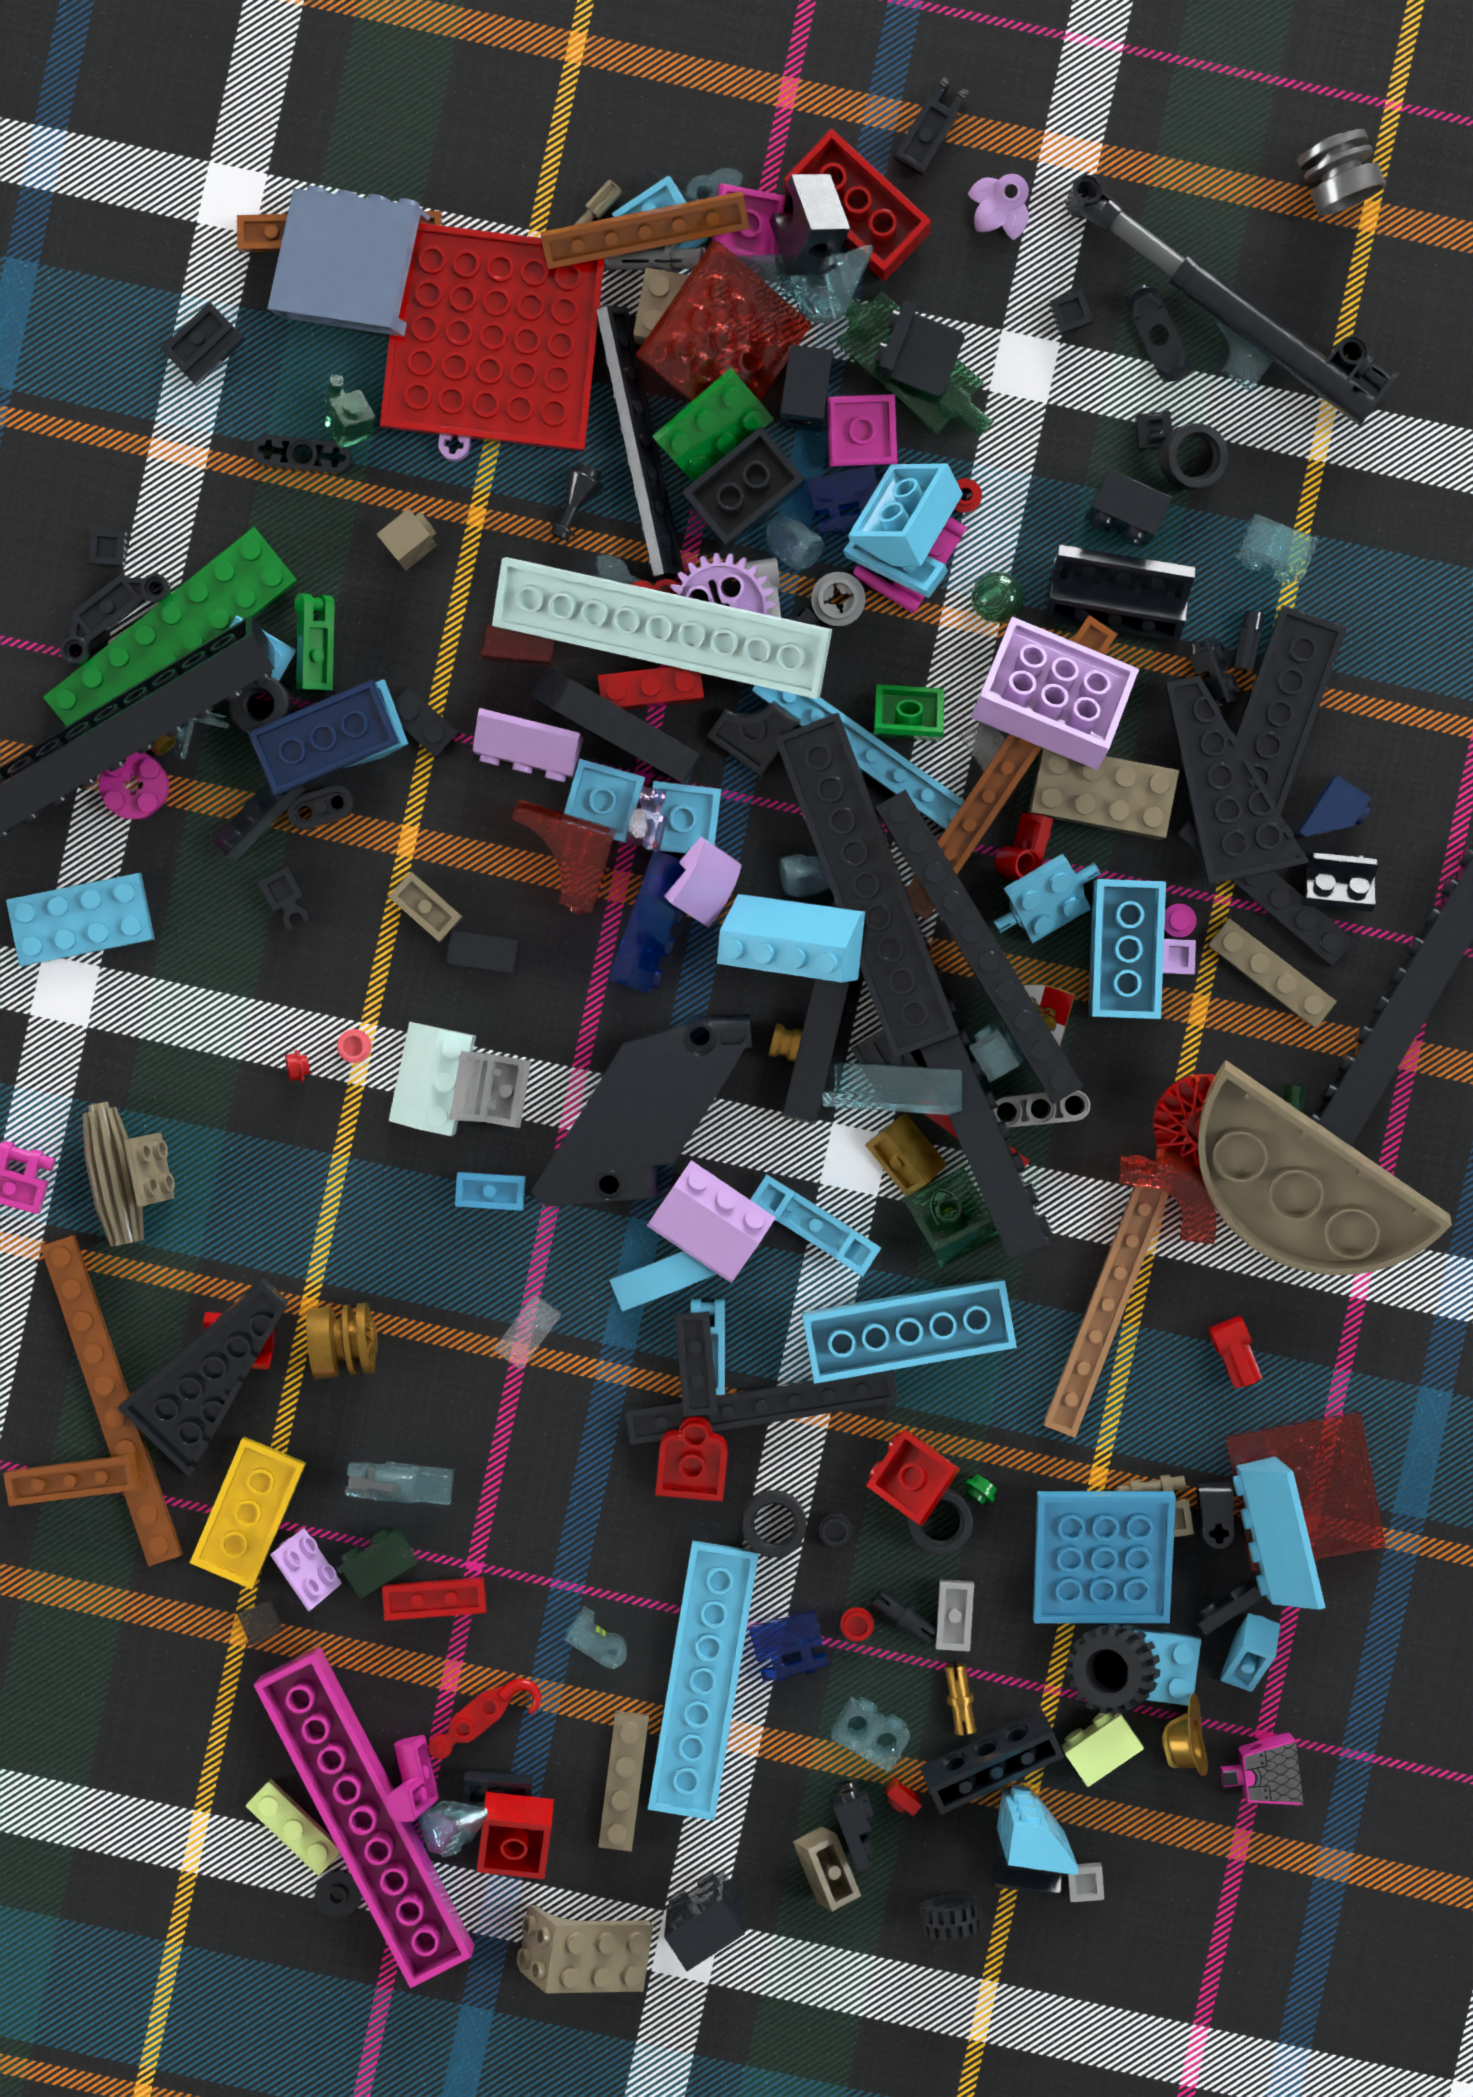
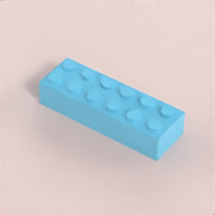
M1002 1277L802 1312L814 1384L1017 1348L1006 1284Z

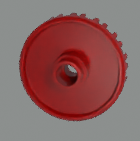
M1212 1074L1192 1075L1177 1081L1162 1094L1154 1110L1153 1130L1157 1147H1160L1161 1154L1164 1153L1167 1156L1170 1164L1175 1163V1167L1178 1169L1180 1166L1186 1168L1188 1174L1196 1170V1174L1201 1175L1198 1152L1199 1122L1207 1091L1215 1077Z

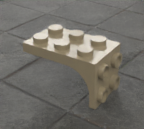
M537 1905L528 1906L527 1915L524 1916L522 1921L524 1935L522 1948L518 1951L517 1964L520 1972L543 1992L644 1991L653 1924L648 1920L578 1921L551 1915Z

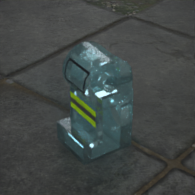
M583 1606L565 1633L564 1640L608 1668L621 1666L627 1657L626 1640L620 1634L608 1633L594 1624L595 1612Z

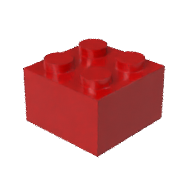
M486 1792L477 1872L544 1879L552 1828L554 1799Z

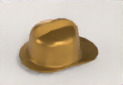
M1192 1693L1189 1698L1188 1713L1168 1723L1164 1729L1162 1741L1170 1767L1197 1768L1200 1775L1205 1776L1208 1771V1762L1202 1737L1200 1705L1196 1693Z

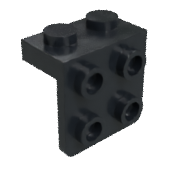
M904 301L901 310L895 308L887 328L893 331L889 342L882 340L875 360L880 362L878 374L939 397L945 391L965 335L960 330L916 314L917 305Z

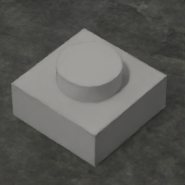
M1101 1862L1077 1864L1079 1868L1078 1875L1067 1874L1070 1902L1104 1900Z

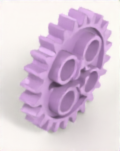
M714 553L713 563L711 564L705 556L700 557V568L690 562L688 564L691 572L690 575L683 572L677 574L683 582L682 585L671 584L670 586L677 595L691 598L694 590L702 589L708 595V602L717 604L714 593L709 585V581L714 580L722 604L728 603L730 607L770 616L774 615L768 613V609L777 606V602L767 600V596L774 592V588L764 589L762 586L768 579L767 575L757 579L755 574L758 566L755 565L749 570L745 569L747 558H742L738 564H734V557L731 553L728 554L725 562L721 561L719 553ZM734 577L740 582L741 589L737 596H728L723 591V582L726 578Z

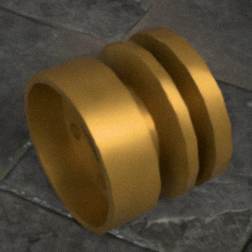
M368 1303L357 1304L356 1319L354 1318L351 1305H343L341 1321H337L332 1306L308 1309L306 1316L307 1346L314 1379L338 1377L341 1361H346L350 1375L358 1374L359 1359L364 1374L375 1372V1359L378 1352L377 1332Z

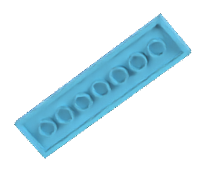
M692 1540L648 1810L715 1821L759 1553L754 1550Z

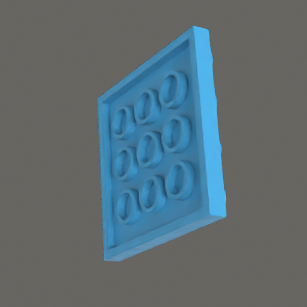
M1037 1491L1033 1598L1034 1623H1170L1176 1503L1174 1491Z

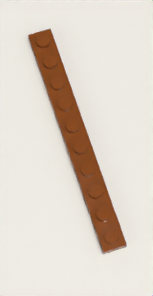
M1089 615L1072 641L1105 654L1117 633ZM1008 735L937 842L956 874H958L1042 747L1014 735ZM914 876L906 888V892L914 913L927 920L934 908Z
M76 1235L42 1245L40 1247L111 1457L135 1454L140 1488L123 1493L148 1567L179 1557L183 1552L142 1431L118 1409L120 1402L129 1395Z

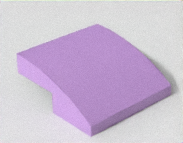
M700 837L679 862L686 871L664 897L680 910L710 927L727 903L737 882L742 865L718 847Z

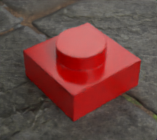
M893 1777L885 1786L886 1794L889 1797L887 1801L898 1812L903 1814L906 1810L914 1816L921 1808L920 1797L897 1778Z

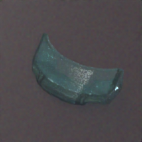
M865 245L846 253L830 256V264H835V269L831 267L829 272L823 275H788L781 253L773 255L771 257L780 290L786 298L792 297L796 301L798 312L806 319L817 324H828L836 321L846 313L870 261L873 246Z

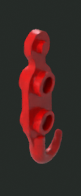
M521 1678L514 1679L504 1686L482 1692L452 1717L447 1733L437 1734L430 1740V1754L434 1758L444 1759L449 1756L455 1743H468L474 1740L503 1715L512 1696L518 1691L524 1690L532 1695L533 1702L528 1712L529 1714H534L539 1709L541 1703V1693L538 1686L530 1680Z

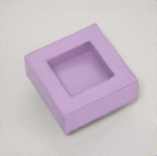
M1164 939L1163 974H1195L1196 940Z

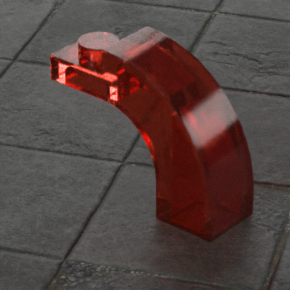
M1156 1148L1155 1160H1148L1140 1155L1120 1156L1118 1184L1157 1188L1169 1193L1176 1199L1182 1210L1180 1240L1214 1244L1217 1226L1216 1208L1204 1184L1201 1170L1195 1164L1179 1154Z

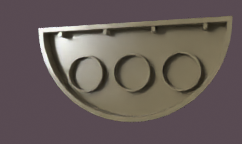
M1225 1060L1207 1091L1202 1106L1198 1142L1200 1168L1209 1197L1218 1213L1227 1225L1253 1249L1276 1262L1301 1271L1324 1275H1355L1391 1267L1413 1257L1440 1238L1452 1225L1450 1214L1228 1061Z

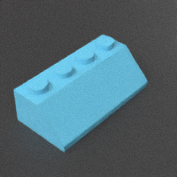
M738 894L720 929L717 964L841 983L858 980L865 911Z
M1012 1785L1011 1789L1002 1788L997 1831L1007 1864L1078 1875L1079 1868L1065 1831L1039 1796L1026 1786Z

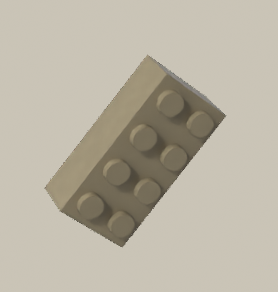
M1042 747L1028 813L1043 815L1054 820L1162 840L1167 835L1179 770L1105 756L1099 769L1096 770Z

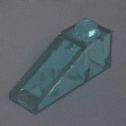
M449 1800L431 1806L418 1817L428 1851L441 1854L442 1857L457 1854L461 1851L462 1845L473 1840L487 1818L488 1812L487 1808Z

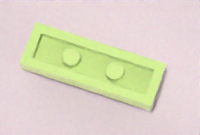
M272 1779L246 1804V1807L318 1876L340 1854L333 1838Z

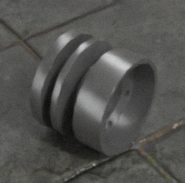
M1356 129L1330 136L1304 152L1297 159L1302 170L1309 169L1303 175L1306 182L1323 181L1310 193L1319 216L1330 215L1355 206L1373 197L1387 186L1378 163L1361 165L1373 153L1371 145H1364L1368 141L1365 129Z

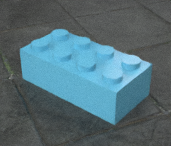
M1108 879L1093 881L1088 998L1089 1017L1161 1019L1166 882Z

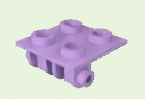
M302 1528L291 1538L286 1539L279 1545L278 1549L270 1554L308 1612L342 1584L337 1577L335 1569L327 1562L319 1550L316 1541L308 1534L305 1528Z

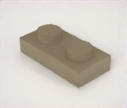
M410 872L389 895L393 902L439 942L447 936L463 917L413 872Z

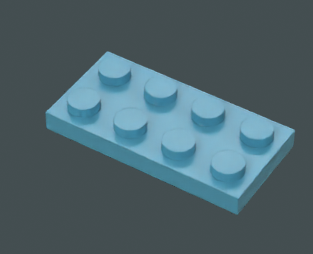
M141 873L6 900L19 966H27L155 940Z

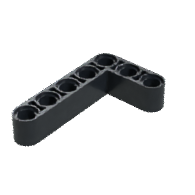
M548 665L530 694L558 713L685 785L690 784L705 758L699 752Z

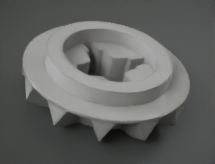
M832 572L823 576L815 584L811 595L812 608L818 619L830 626H846L857 620L865 607L866 601L865 591L861 583L854 576L845 572ZM834 586L837 587V591L842 596H853L843 602V613H840L836 604H824L828 599L833 598Z

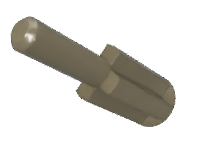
M608 179L585 205L587 211L574 225L591 222L595 217L599 220L619 197L623 195L620 188Z

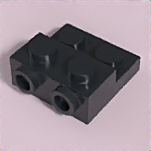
M855 1778L840 1782L836 1786L837 1789L832 1790L833 1807L857 1871L860 1872L871 1868L869 1856L874 1855L869 1831H872L870 1819L875 1818L867 1789L861 1791Z

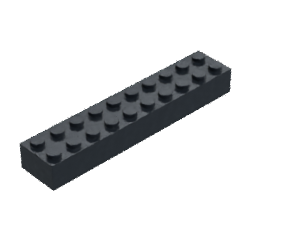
M252 615L248 616L1 765L0 839L11 831L10 827L20 821L23 824L32 821L39 815V810L50 804L53 807L62 803L69 796L68 793L75 788L80 787V789H84L97 780V775L108 769L110 772L117 770L125 764L126 758L135 752L138 754L147 752L156 744L155 740L165 734L168 737L177 734L184 728V723L190 719L205 717L212 712L213 706L225 699L228 702L235 699L243 692L242 688L253 681L255 684H259L272 675V670L275 669L274 647Z

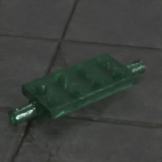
M841 284L835 289V293L832 292L827 302L849 320L848 324L850 325L836 342V345L891 395L895 394V398L929 429L938 435L953 418L956 419L958 417L979 438L985 433V430H988L994 421L988 418L971 402V397L983 385V381L960 360H956L945 391L939 397L878 374L880 362L875 360L882 340L889 342L893 330L887 327L894 309L901 310L883 291L868 305L866 303L862 305Z

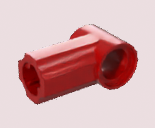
M1240 1315L1208 1327L1213 1345L1218 1355L1222 1356L1229 1378L1235 1389L1246 1387L1262 1379L1249 1345L1252 1343L1249 1332Z

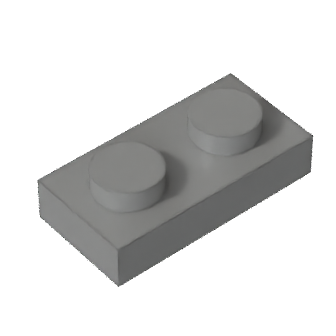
M940 1579L936 1649L970 1651L974 1597L973 1581Z

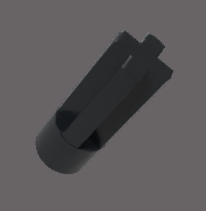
M1249 610L1244 612L1234 669L1254 672L1265 617L1264 613Z

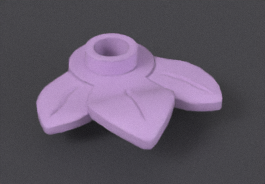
M1007 174L999 180L986 177L977 181L968 192L971 199L980 203L974 216L975 230L977 232H988L1002 226L1012 240L1018 238L1024 231L1029 219V212L1025 205L1029 195V187L1025 179L1017 174ZM1013 184L1018 189V193L1014 198H1008L1005 194V189L1008 185Z

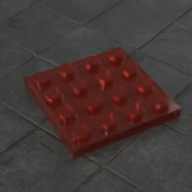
M713 240L635 356L690 402L730 368L733 369L760 401L787 362L790 344L798 345L812 324L723 244Z
M1359 1411L1225 1436L1232 1476L1238 1475L1237 1465L1270 1457H1277L1294 1472L1314 1560L1386 1547L1363 1421ZM1236 1494L1249 1567L1251 1571L1260 1570L1259 1563H1253L1248 1543L1253 1542L1251 1529H1245L1240 1510L1245 1509L1243 1495L1237 1496Z

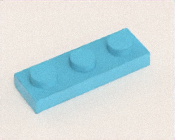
M851 541L843 550L846 558L927 598L932 595L948 572L945 564L929 556L926 557L921 567L891 566Z

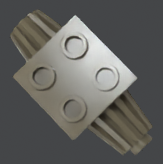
M108 1102L88 1105L89 1112L83 1113L84 1157L95 1209L109 1245L113 1247L144 1240L143 1206L175 1198L173 1192L175 1182L173 1176L169 1173L167 1163V1145L162 1139L161 1132L129 1139L117 1107L110 1108Z

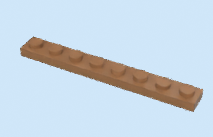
M1139 1171L1046 1413L1043 1426L1076 1438L1173 1184Z

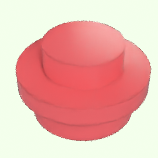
M358 1029L344 1032L339 1037L337 1043L339 1055L350 1063L364 1061L369 1056L372 1048L369 1036Z

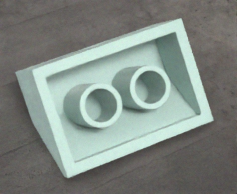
M409 1022L389 1121L438 1134L455 1135L458 1121L450 1120L460 1053L461 1051L473 1052L476 1035Z

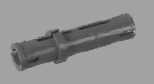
M667 245L665 249H647L604 258V263L608 271L645 270L647 267L658 270L665 269V271L676 273L678 269H705L707 253L704 247L677 248L676 245Z

